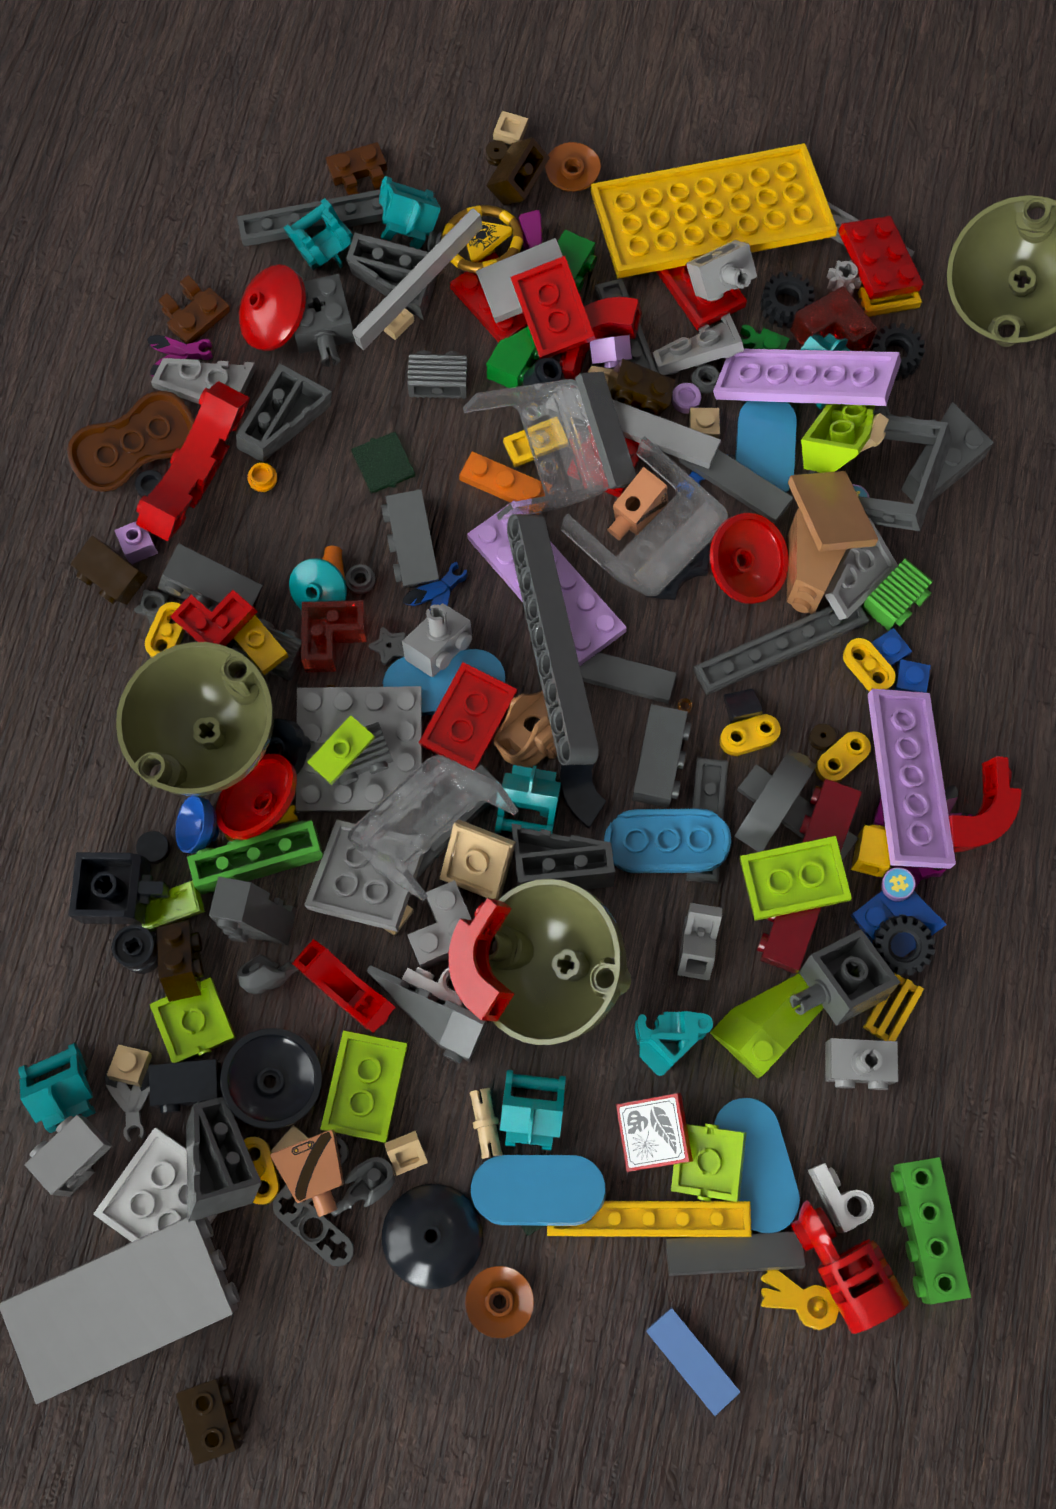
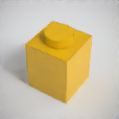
M864 825L857 836L859 839L856 841L851 870L883 877L890 868L886 829L881 825Z

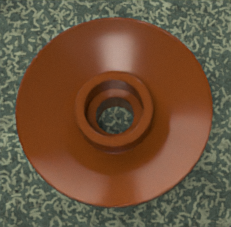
M568 142L555 147L548 154L550 159L545 165L546 175L553 185L562 190L575 192L587 189L599 177L601 168L599 157L587 145Z
M493 1266L477 1274L471 1281L465 1297V1308L470 1322L479 1332L491 1338H507L517 1334L530 1320L534 1307L533 1292L526 1278L515 1269L506 1266ZM501 1294L506 1298V1305L503 1308H496L494 1306L493 1298L496 1295Z

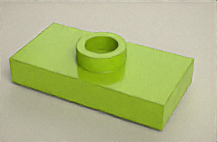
M350 715L307 763L332 785L375 739V736Z
M193 880L169 889L168 899H150V905L146 907L145 925H142V927L152 932L157 930V927L174 924L205 912L201 894L194 887Z

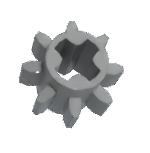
M838 260L835 269L829 268L827 278L830 280L827 288L832 289L838 297L847 294L851 297L854 289L860 288L862 282L858 275V268L852 260L843 262Z

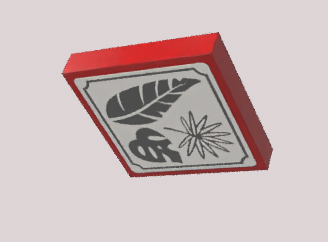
M681 1093L616 1104L627 1172L693 1161Z

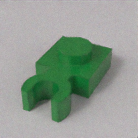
M742 325L740 334L748 337V339L741 338L744 349L786 350L790 339L763 328L761 334H758L749 325Z

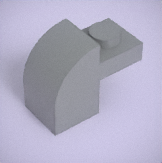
M690 903L683 926L677 975L710 980L715 961L716 938L722 919V908Z

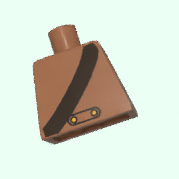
M643 467L614 503L615 519L607 527L608 532L618 540H621L629 530L636 535L640 534L668 504L667 485Z
M334 1129L270 1154L297 1203L312 1198L318 1217L338 1210L331 1190L344 1185V1178Z

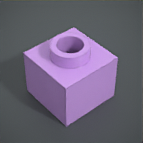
M629 335L596 339L590 342L592 364L604 363V368L616 367L622 359H632Z
M137 521L114 530L124 555L131 564L158 554L149 531L137 526Z

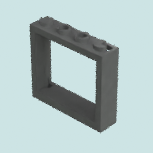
M884 415L889 419L884 430L886 433L884 439L934 445L913 504L858 496L868 518H871L875 525L920 531L952 442L948 422L936 421V419L923 420L914 419L910 416ZM810 470L809 474L819 473V472Z

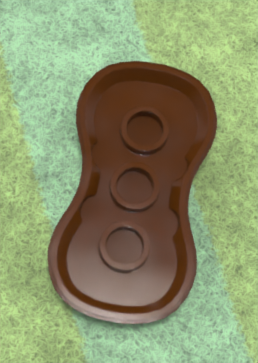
M154 391L140 398L124 416L111 422L91 424L78 430L69 441L67 447L68 459L76 476L85 486L99 492L112 491L126 483L133 473L144 464L157 459L171 458L177 448L181 449L195 420L188 406L176 394L169 391Z

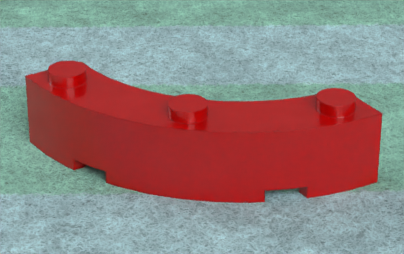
M220 381L216 382L211 388L203 390L198 402L201 407L181 449L177 448L174 451L170 460L171 466L158 485L148 496L144 495L137 505L136 511L139 513L136 522L137 526L166 541H169L186 520L185 513L189 506L192 508L196 507L218 471L230 447L225 442L230 432L238 429L250 397Z

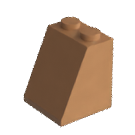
M798 508L787 535L789 555L787 603L791 604L795 610L801 613L813 614L816 612L847 549L819 552Z

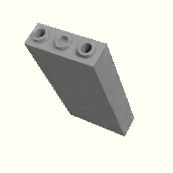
M188 1217L183 1218L0 1302L2 1317L36 1405L224 1319L238 1309L237 1302L240 1301L237 1288L233 1282L228 1283L223 1271L227 1268L222 1252L219 1249L215 1251L210 1238L214 1235L213 1229L207 1217L188 1222Z

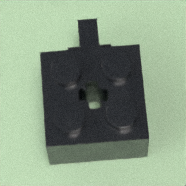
M76 852L68 916L83 924L145 925L146 907L150 905V899H168L170 886L165 882L152 881L153 876L150 875L152 862L142 855L134 853Z

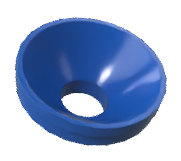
M190 796L184 801L179 810L175 836L177 845L182 852L196 853L199 850L205 849L212 841L217 839L219 827L217 825L216 811L210 801L201 796Z

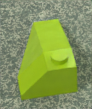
M827 404L801 439L804 469L819 473L835 472L855 458L871 437L875 405Z
M799 973L731 1009L710 1034L758 1079L770 1069L824 1007L820 1004L802 1015L795 1012L801 1005L792 1008L790 997L809 988Z

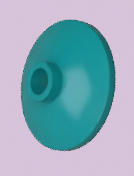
M319 558L307 559L299 563L291 573L289 580L290 593L296 605L303 612L314 617H328L338 612L344 605L347 596L346 582L341 572L330 562ZM310 587L316 589L317 596L312 593Z

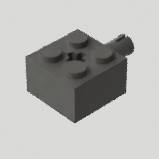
M339 274L303 282L306 291L305 310L299 327L294 333L299 354L319 350L322 365L325 367H331L328 356H331L333 366L340 362L336 348L337 345L355 341Z
M861 929L809 956L799 971L809 988L792 995L790 1003L792 1008L801 1005V1007L795 1010L799 1015L821 1004L836 1026L887 1000L900 981Z

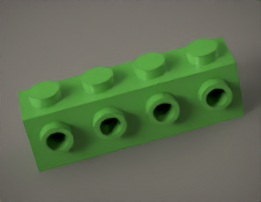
M311 820L294 822L287 828L268 830L259 836L246 840L236 839L228 842L225 846L215 849L205 848L197 851L194 855L187 856L194 887L203 895L215 891L218 876L248 882L319 861L323 857V851L317 829Z
M940 1157L893 1165L894 1172H891V1183L895 1193L899 1192L902 1206L898 1207V1216L902 1227H906L909 1241H906L905 1247L909 1261L914 1262L917 1276L913 1277V1286L917 1297H921L924 1304H937L971 1298Z

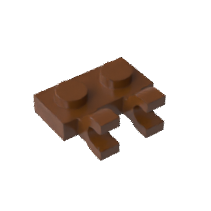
M378 142L325 157L334 185L343 184L347 196L359 194L356 180L367 176L370 177L374 190H380L384 178L383 171H387V164Z
M189 275L180 281V285L184 288L183 294L192 301L183 310L180 309L176 301L168 293L159 299V303L163 306L161 308L162 312L171 318L167 322L169 329L186 345L194 343L230 312L229 305L210 287L202 292Z

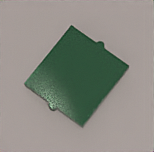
M396 432L377 439L371 438L370 442L351 449L371 494L390 486L395 488L396 484L415 477V472Z

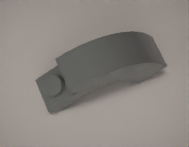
M790 749L734 837L758 852L763 851L817 765L811 762L804 754Z

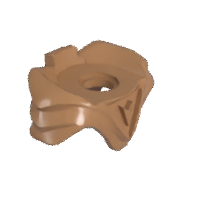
M543 690L533 694H521L514 697L510 703L506 718L494 738L495 746L498 748L503 759L508 763L529 768L538 764L546 756L550 759H554L557 756ZM531 717L539 718L540 720L535 724L532 731H528L524 727L527 719Z

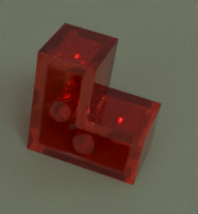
M844 286L796 312L791 332L802 346L810 336L821 335L825 338L830 333L836 339L846 338L848 340L846 347L851 351H863L869 348L877 330L876 326Z
M364 601L302 602L301 661L305 672H336V643L367 642V613Z

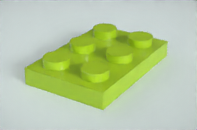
M836 836L740 856L754 921L847 902L852 899Z
M343 1030L321 1130L329 1131L334 1129L335 1133L386 1143L408 1044Z

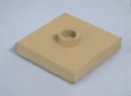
M458 819L453 824L440 880L448 883L455 880L460 888L485 898L499 900L503 892L516 841Z

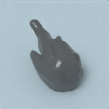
M259 954L242 965L237 972L240 987L246 992L262 994L266 990L280 987L293 973L299 970L291 962H287L278 968L279 964L265 955Z
M380 1157L370 1158L355 1166L344 1179L346 1184L354 1182V1184L348 1188L343 1199L336 1204L338 1210L331 1212V1215L335 1217L343 1211L351 1209L360 1200H364V1207H368L381 1199L395 1183V1170L393 1166Z

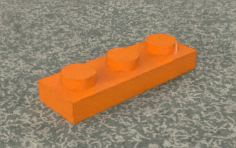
M473 451L459 474L460 481L510 503L515 501L519 507L537 515L540 514L551 492V485Z

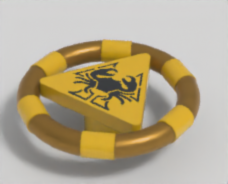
M477 205L466 208L454 215L445 225L441 239L473 208L481 214V217L491 216L498 218L507 226L482 221L483 228L466 245L471 261L465 260L457 254L450 262L458 269L476 273L479 269L518 254L523 244V231L516 217L507 210L496 206ZM513 234L509 249L504 255L497 259L479 262L495 252V248Z

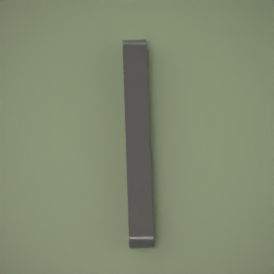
M512 514L507 523V535L557 757L562 765L594 764L598 758V743L546 521L542 515Z

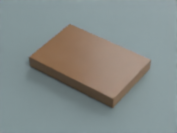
M846 471L790 476L788 485L819 552L876 545L878 537Z

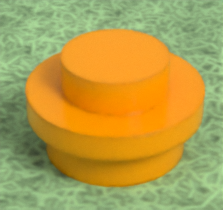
M257 463L248 472V483L255 491H269L277 483V473L271 465Z

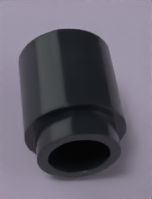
M552 358L538 360L524 375L523 383L526 390L534 396L545 395L559 383L562 373L561 366Z

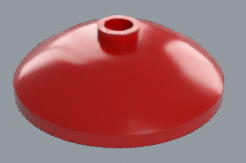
M281 264L272 265L258 273L247 286L240 303L239 323L244 339L253 348L261 351L278 349L293 336L299 327L305 310L306 291L301 276L294 269Z
M741 513L725 520L715 532L710 547V564L714 578L725 594L738 602L755 604L772 598L781 589L788 573L789 555L781 532L769 519L755 513Z
M265 754L257 766L245 778L233 786L222 790L216 805L217 825L220 830L233 839L244 840L259 836L275 826L286 814L295 796L297 775L294 766L281 755Z

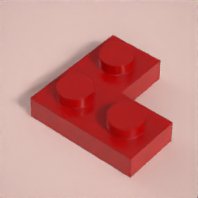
M232 590L212 612L191 594L170 617L197 642H210L226 646L254 617L257 610L236 591Z

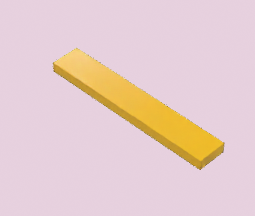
M604 1201L600 1211L591 1220L577 1226H547V1236L752 1237L750 1201Z

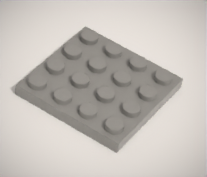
M421 686L297 688V724L311 742V749L307 753L304 766L297 774V812L422 811V746L419 744L422 737ZM350 715L364 727L379 722L393 762L387 763L388 769L376 774H371L370 770L358 774L359 779L347 785H341L340 782L331 785L307 763L320 749L319 744L327 741Z

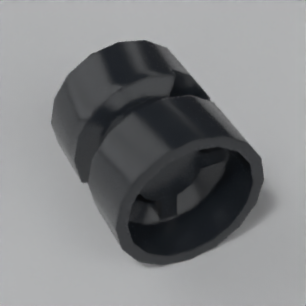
M129 925L116 933L112 940L111 949L117 962L138 974L152 972L158 967L157 937L141 925Z

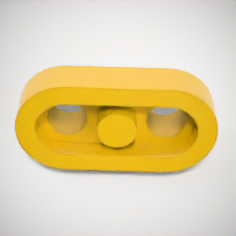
M168 602L159 608L145 639V649L151 658L161 652L158 650L161 644H167L166 649L180 645L185 630L177 623H169L172 619L170 616L181 605L180 603Z
M863 638L853 639L847 644L843 651V660L868 691H871V689L889 690L895 681V671L874 645ZM859 653L863 659L857 660L853 654ZM873 676H879L882 679V683H876L873 680Z
M768 714L758 715L727 725L720 735L719 743L726 754L740 756L773 745L780 735L781 727L775 717ZM767 725L771 731L765 733L760 729V726ZM738 734L742 740L735 742L732 740L731 735Z
M860 732L845 734L822 754L817 761L815 769L819 779L823 782L825 779L837 783L842 781L869 755L871 750L869 739ZM850 743H858L860 750L852 749ZM828 762H835L838 765V769L832 770L828 766Z
M248 1137L244 1139L248 1152L250 1153L254 1148L260 1150L259 1159L253 1161L261 1181H267L269 1184V1190L265 1194L257 1192L253 1203L260 1205L269 1204L274 1201L280 1191L278 1174L270 1155L272 1154L271 1148L265 1140L259 1137Z

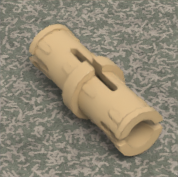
M490 1088L480 1089L482 1104L479 1091L469 1092L476 1120L473 1122V1128L478 1131L482 1159L492 1157L490 1143L493 1156L503 1155L496 1126L499 1125V1119L494 1116Z

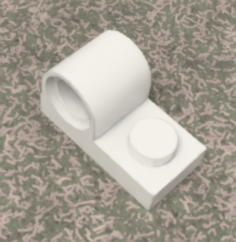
M417 967L416 971L407 968L402 980L409 983L410 988L414 990L422 988L439 998V1002L442 1004L449 1000L464 1008L465 1005L460 1000L456 991L449 989L447 986L448 980L451 978L449 967L442 973L438 982L433 981V974L420 967Z
M826 1163L808 1169L809 1175L838 1233L850 1231L871 1218L874 1204L867 1193L861 1190H851L840 1194L837 1188L841 1186L840 1180L832 1167L827 1168ZM852 1197L857 1198L862 1206L860 1214L856 1217L851 1215L847 1209V1203Z

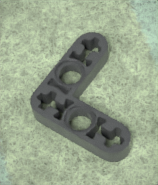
M336 1137L337 1144L341 1145L339 1153L342 1155L340 1161L341 1167H343L349 1158V1148L344 1140ZM285 1185L273 1201V1211L277 1218L326 1262L338 1267L347 1265L355 1254L354 1243L325 1215L318 1217L315 1207L311 1204L313 1202L312 1198L300 1203L295 1201L294 1206L297 1210L294 1214L292 1212L282 1213L284 1205L281 1203L282 1199L290 1200L293 1198L287 1185ZM311 1218H318L323 1223V1232L317 1238H310L305 1233V1224ZM330 1229L335 1232V1235L330 1237L336 1244L345 1242L347 1244L344 1249L347 1253L345 1259L342 1257L333 1259L331 1255L334 1250L328 1244H325L323 1249L318 1246L320 1242L326 1239Z

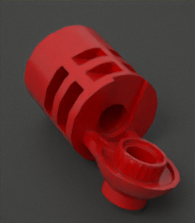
M808 1200L803 1203L798 1220L792 1222L791 1226L804 1250L807 1252L814 1248L822 1263L817 1267V1270L850 1332L856 1334L870 1329L904 1310L910 1302L877 1242L868 1239L837 1253L831 1241L837 1235L824 1210L821 1207L814 1210ZM875 1277L874 1280H872V1281H870V1282H868V1283H866V1284H864V1285L858 1287L857 1289H855V1290L849 1292L848 1289H852V1288H854V1287H857V1286H859V1285L865 1283L866 1281L870 1280L871 1278Z

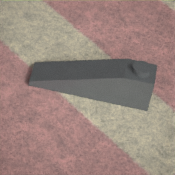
M369 966L367 970L369 976L440 1048L445 1050L443 1056L461 1064L463 1059L468 1062L471 1061L487 1029V1021L480 1020L470 1010L449 1000H446L443 1005L439 1003L440 999L432 995L431 992L422 988L413 990L409 988L410 984L376 967Z

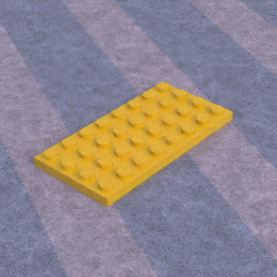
M805 143L591 184V195L617 279L686 266L687 262L734 240L749 243L752 253L835 237L838 229Z

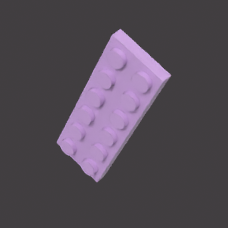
M744 349L743 352L726 358L713 393L716 400L886 406L901 363V357L899 352Z
M512 501L467 533V537L522 601L507 535V523L510 515L526 513L515 501ZM551 543L579 666H581L626 633L627 627Z
M871 689L867 695L890 865L951 869L956 864L930 693Z

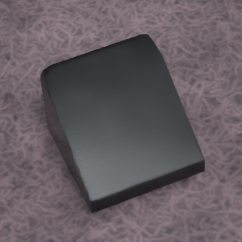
M753 688L723 695L731 724L762 715L763 713L762 706Z

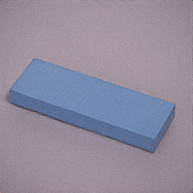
M671 1307L645 1330L714 1416L740 1393L739 1389Z

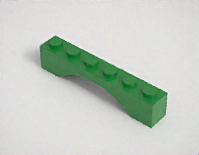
M564 230L558 240V245L562 255L566 257L576 287L580 293L586 272H591L597 261V256L594 255L595 242ZM528 326L513 336L500 340L486 363L487 379L516 392L519 391L523 384L525 373L533 366L536 360H540Z

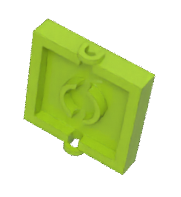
M211 977L201 981L202 995L171 1002L165 997L149 1004L172 1063L185 1062L196 1056L202 1057L205 1053H211L212 1049L236 1039Z
M705 1123V1126L687 1124L693 1161L674 1164L671 1191L697 1195V1199L711 1201L712 1198L734 1202L740 1201L747 1132L721 1129L719 1125Z

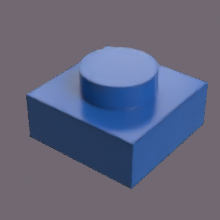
M894 628L871 642L891 667L899 663L901 659L903 660L908 657L912 652Z
M901 659L897 666L894 690L927 693L931 665Z

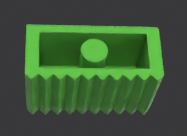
M905 558L868 596L862 608L888 631L895 624L901 627L912 615V612L909 611L915 603L920 607L931 595L928 589L933 580Z

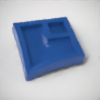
M881 891L850 915L872 944L875 938V930H878L880 927L879 924L882 921H887L888 917L891 916L896 917L899 914L913 916L929 928L931 935L947 925L915 891L904 901H893L887 898L883 891ZM906 932L898 933L891 941L892 952L899 957H905L916 948L915 938Z

